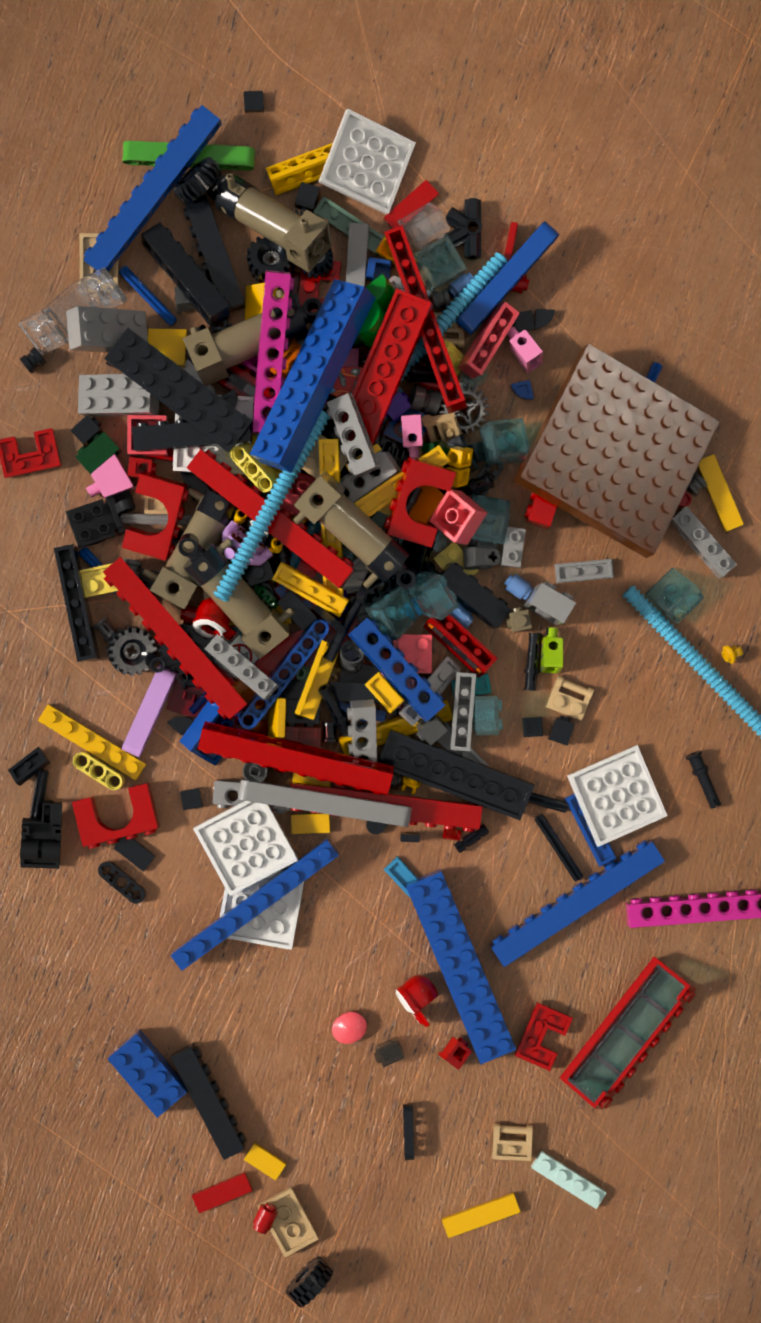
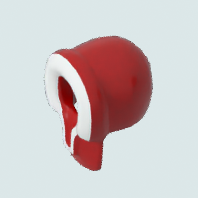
M207 598L199 604L196 617L192 623L193 629L199 635L210 639L218 634L230 644L240 636L229 627V617L212 598Z
M415 975L398 987L395 993L404 1008L412 1013L417 1022L428 1027L430 1024L420 1010L438 996V992L428 977Z

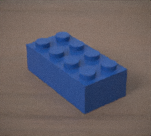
M140 1029L107 1058L157 1118L188 1091L179 1074Z

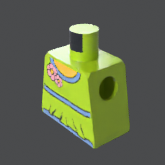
M550 627L546 628V637H543L541 641L540 673L559 674L563 668V638H558V628Z

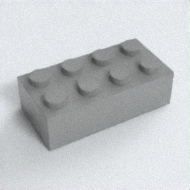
M77 306L66 311L69 350L109 352L127 328L148 342L145 311Z
M79 375L78 414L88 415L89 417L159 415V400L126 375Z
M546 582L544 584L540 583L533 588L523 607L554 625H560L565 623L576 602L572 601L574 597L566 592L560 594L555 591L557 587Z

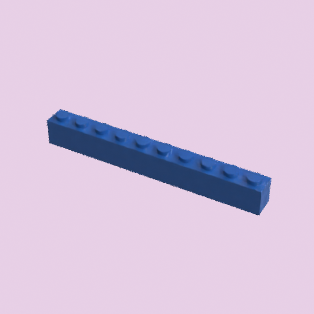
M203 105L192 112L190 121L181 126L178 132L179 135L168 143L167 151L164 155L158 156L154 168L145 173L144 181L141 185H137L132 190L131 198L122 203L116 217L113 216L109 220L108 228L105 232H100L96 238L97 242L95 245L89 247L84 253L85 258L83 260L103 277L109 273L221 127V120Z
M328 838L299 858L298 861L284 869L174 950L170 956L181 971H183L338 857L339 852Z
M643 840L636 845L637 849L630 852L629 850L620 856V860L608 863L604 866L605 870L598 873L597 871L588 877L589 880L585 883L580 882L573 886V891L570 893L559 895L555 903L544 905L540 908L541 912L536 915L531 914L524 919L525 922L520 926L516 924L508 929L509 933L506 935H499L494 938L490 946L504 967L665 862L654 843L650 840Z

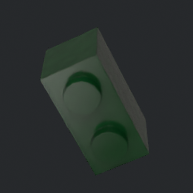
M105 432L96 434L91 439L92 443L88 446L84 445L77 451L76 459L90 474L113 455L117 456L122 452Z

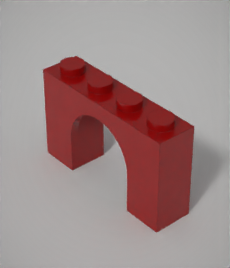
M408 457V460H405L401 471L404 473L402 479L397 481L395 488L397 494L391 500L389 507L391 513L389 517H386L383 528H385V532L388 535L432 548L438 529L434 525L412 519L407 513L406 501L409 494L415 488L423 485L433 486L450 492L456 472Z
M142 472L139 475L135 493L155 498L163 503L168 513V522L164 530L157 533L129 527L126 529L122 548L164 561L168 560L176 547L173 545L174 540L178 538L180 533L178 524L179 520H182L184 517L185 509H183L184 501L187 502L189 497L188 484Z
M149 782L128 788L133 807V816L130 823L121 829H112L102 823L98 816L94 796L73 801L72 806L82 846H88L89 849L99 847L101 842L107 841V844L119 842L118 838L126 836V840L138 837L137 833L144 832L145 835L155 833L160 824Z

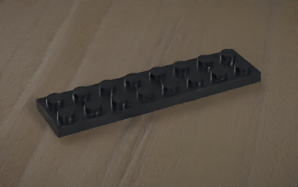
M129 328L126 329L104 358L229 454L253 423Z
M390 729L378 763L394 766L395 773L517 820H521L535 786L533 783L430 745L393 729Z

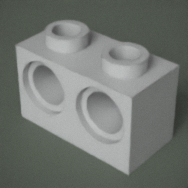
M505 528L500 566L516 569L521 567L526 529Z

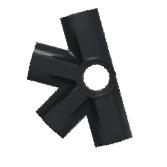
M469 198L464 200V213L453 207L449 210L444 223L454 228V230L445 234L444 239L452 251L464 244V258L476 260L481 258V200ZM475 226L478 230L470 232L468 227Z

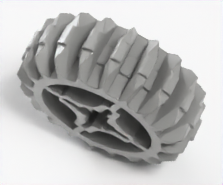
M460 382L463 394H469L476 398L474 401H466V405H468L466 408L467 416L462 410L460 412H453L456 417L462 416L466 420V423L458 422L460 431L463 429L464 434L467 435L469 428L474 433L475 425L479 429L482 427L479 421L486 422L483 415L487 416L489 412L484 409L490 406L488 403H484L488 400L487 396L481 397L484 393L483 390H479L476 393L477 385L470 389L471 384L468 382L466 388H464L463 383ZM441 401L440 407L443 408L438 410V414H448L445 402ZM479 405L477 415L471 419V411L476 408L475 406Z

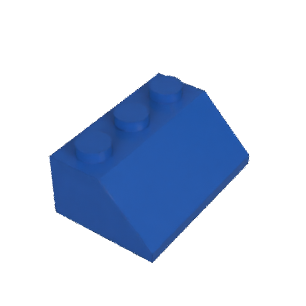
M208 701L179 742L192 753L216 766L222 758L221 755L214 753L206 754L202 750H198L204 722L207 721L233 728L235 717L232 720H229L228 717L223 719L217 712L219 709L217 704L214 702L211 705Z

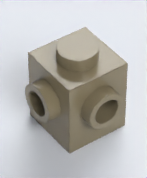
M523 607L511 609L512 613H509L508 618H505L507 629H511V633L532 628L529 611L523 610Z

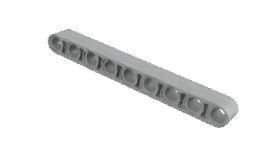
M241 779L238 793L239 800L409 827L412 807L244 779Z

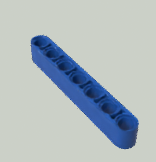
M544 221L461 314L456 323L469 335H472L560 234Z
M317 618L312 622L268 676L279 685L269 699L266 701L257 693L253 695L247 703L248 706L238 716L239 723L243 728L252 729L258 724L329 632V625L326 621ZM323 623V631L316 633V624ZM306 638H311V646L304 648L303 641ZM298 653L300 660L297 663H292L291 656ZM282 669L288 670V675L285 678L279 677V672ZM257 700H264L265 703L262 708H255ZM246 715L253 717L252 722L249 724L243 723V718Z

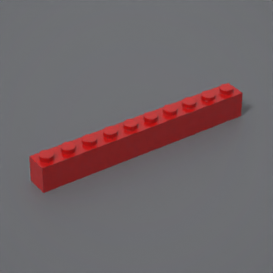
M403 225L385 231L386 240L405 292L430 302ZM431 309L421 332V338L448 414L467 408L435 314L433 309Z
M200 449L186 468L249 518L256 521L255 517L259 515L258 511L262 510V505H265V498L261 495L262 492L256 486L250 487L246 484L247 479L241 474L235 475L232 473V467L224 461L222 463L216 460L217 456L209 449L207 451ZM285 509L282 511L277 510L274 521H271V526H268V533L338 588H343L356 571L352 567L354 563L346 557L344 559L340 558L337 555L338 551L331 545L326 547L322 543L323 539L316 533L311 535L307 532L308 527L302 522L296 524L291 519L293 515Z
M121 557L103 571L106 575L103 579L110 587L114 585L119 590L116 594L123 602L127 600L131 604L129 609L132 613L143 618L141 623L148 631L152 629L156 633L154 636L156 641L161 646L165 644L169 650L166 651L173 660L177 658L180 661V669L186 675L189 673L194 678L192 680L193 684L199 690L201 688L204 689L207 693L205 698L211 705L214 702L219 707L217 712L223 719L228 717L229 720H232L248 706Z
M207 721L204 722L198 750H202L206 754L214 753L227 759L235 758L244 763L252 762L265 768L273 767L282 772H294L302 777H315L319 781L327 780L335 782L340 786L348 785L357 790L365 789L378 795H388L394 772V766Z
M290 782V787L412 807L409 825H417L418 822L425 823L427 827L436 828L438 824L444 825V829L455 830V827H463V831L474 832V829H480L483 806L477 804L395 794L378 795L370 791ZM291 808L293 811L303 812V810Z

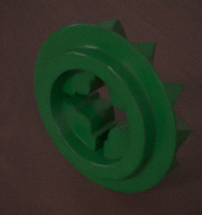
M262 584L254 586V591L271 608L276 609L279 606L276 603L278 600Z

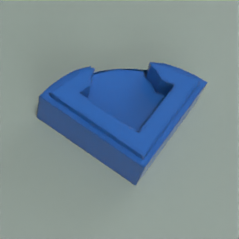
M530 380L511 384L513 392L518 397L525 400L534 399Z

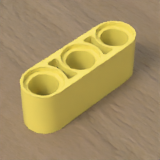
M246 442L235 446L231 451V458L261 492H269L273 489V484L277 483L276 479L280 477L275 469L262 464L250 455L253 448L251 443Z
M80 752L74 756L73 764L77 769L108 789L117 790L124 786V775L89 752ZM81 755L87 758V764L85 766L79 763V757ZM96 766L103 768L104 773L102 776H98L95 773ZM113 776H117L120 779L118 786H114L111 783Z

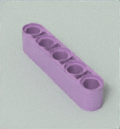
M166 667L161 673L155 672L124 741L123 751L140 758L178 674L177 671Z

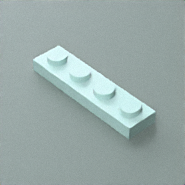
M542 1150L531 1165L532 1169L595 1209L598 1208L606 1195L604 1189Z

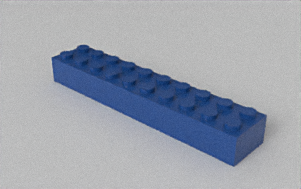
M334 279L250 452V455L262 464L292 473L376 299L365 286Z
M441 869L405 883L480 1064L516 1050Z

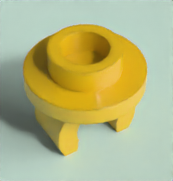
M726 645L723 647L722 657L726 662L733 664L736 662V657L743 655L741 647L737 648L736 645L732 647Z
M405 776L402 778V791H405V788L408 786L412 788L411 794H415L421 782Z

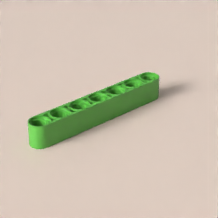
M124 141L122 162L128 165L155 166L158 156L164 155L167 151L168 143ZM206 145L189 167L192 168L199 161L210 157L219 164L222 170H254L255 149L246 146Z

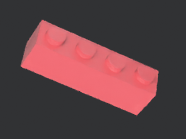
M506 301L500 303L489 315L458 368L472 379L481 376L520 312Z

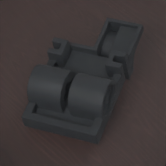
M129 490L117 495L107 496L105 504L103 499L66 511L78 547L92 546L108 538H114L116 536L115 531L118 532V535L125 533L119 515L135 510L136 506Z
M43 800L42 818L22 819L21 868H60L62 803L53 802V800Z

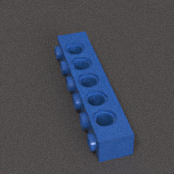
M367 617L348 636L425 722L429 721L445 706L443 697L438 692L434 693L431 690L429 681L417 674L418 669L412 663H407L404 659V653L399 648L395 649L392 646L390 637L385 633L382 634L378 630L379 625L373 619L369 620ZM372 634L376 637V644H370L367 641L368 635ZM382 649L388 650V659L381 657L380 651ZM397 663L402 666L401 674L394 672V664ZM408 678H412L415 681L414 688H409L406 685ZM422 692L428 696L426 703H422L419 699V695Z

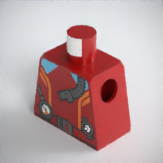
M342 367L330 395L340 397L347 393L352 395L363 367Z

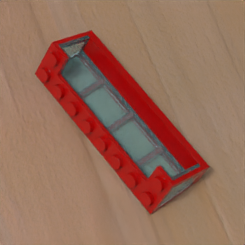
M654 956L559 1078L594 1109H607L613 1102L612 1097L614 1094H619L625 1087V1080L631 1078L636 1073V1066L639 1062L643 1063L649 1056L647 1052L650 1048H655L661 1040L659 1038L661 1034L668 1032L671 1028V1021L683 1013L684 1008L682 1007L686 1002L690 1003L694 999L696 988Z

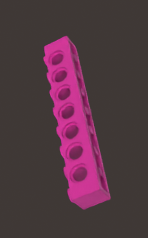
M266 270L252 420L253 432L261 431L268 417L263 415L262 411L266 407H273L285 382V378L281 377L282 370H286V358H283L284 350L288 349V338H285V332L290 328V318H287V311L291 310L292 298H289V290H293L294 278H291L290 272ZM280 287L284 290L282 297L276 298L273 296L275 288ZM274 308H280L282 314L280 317L274 318L271 316V311ZM273 328L280 330V335L276 338L269 335L270 330ZM276 348L278 355L276 357H269L267 355L268 350ZM267 369H276V375L268 377L266 375ZM266 388H273L275 390V393L270 397L264 395Z
M756 889L745 890V893L739 894L738 891H727L726 895L710 892L707 893V896L688 894L687 898H681L680 895L669 896V899L650 897L648 901H642V898H633L631 902H626L627 925L630 928L761 918V907H758L761 892H757ZM746 900V907L739 909V902ZM723 901H727V908L725 910H720V903ZM708 903V910L701 912V904ZM684 904H689L690 908L687 913H681V907ZM667 905L670 906V912L667 915H663L662 908ZM646 907H651V914L649 916H643L642 914L643 909Z

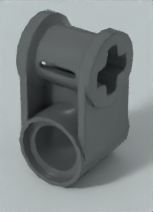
M468 547L463 549L465 570H487L501 561L500 552L494 548Z

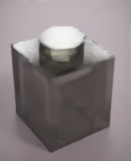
M397 1037L375 1046V1059L378 1064L382 1063L383 1068L405 1058Z

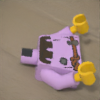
M239 509L235 513L234 521H231L222 533V543L227 538L233 541V545L224 551L225 557L228 559H235L234 555L238 553L237 549L241 548L240 544L244 542L243 538L247 537L246 533L248 531L238 525L244 523L247 515L245 514L244 517H240L238 515L240 513ZM274 538L271 542V547L268 549L262 542H259L260 546L256 548L257 552L253 553L254 557L253 559L250 558L251 563L247 564V566H261L273 556L272 553H280L283 544L281 543L277 546L278 540Z

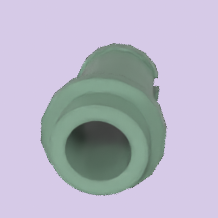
M302 666L296 674L298 680L307 681L311 669Z

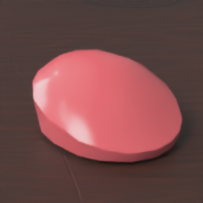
M348 1011L336 1018L332 1026V1034L338 1042L351 1044L363 1037L366 1033L367 1023L359 1013Z

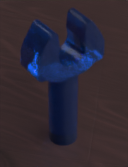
M206 692L189 708L192 714H195L207 701L205 698Z

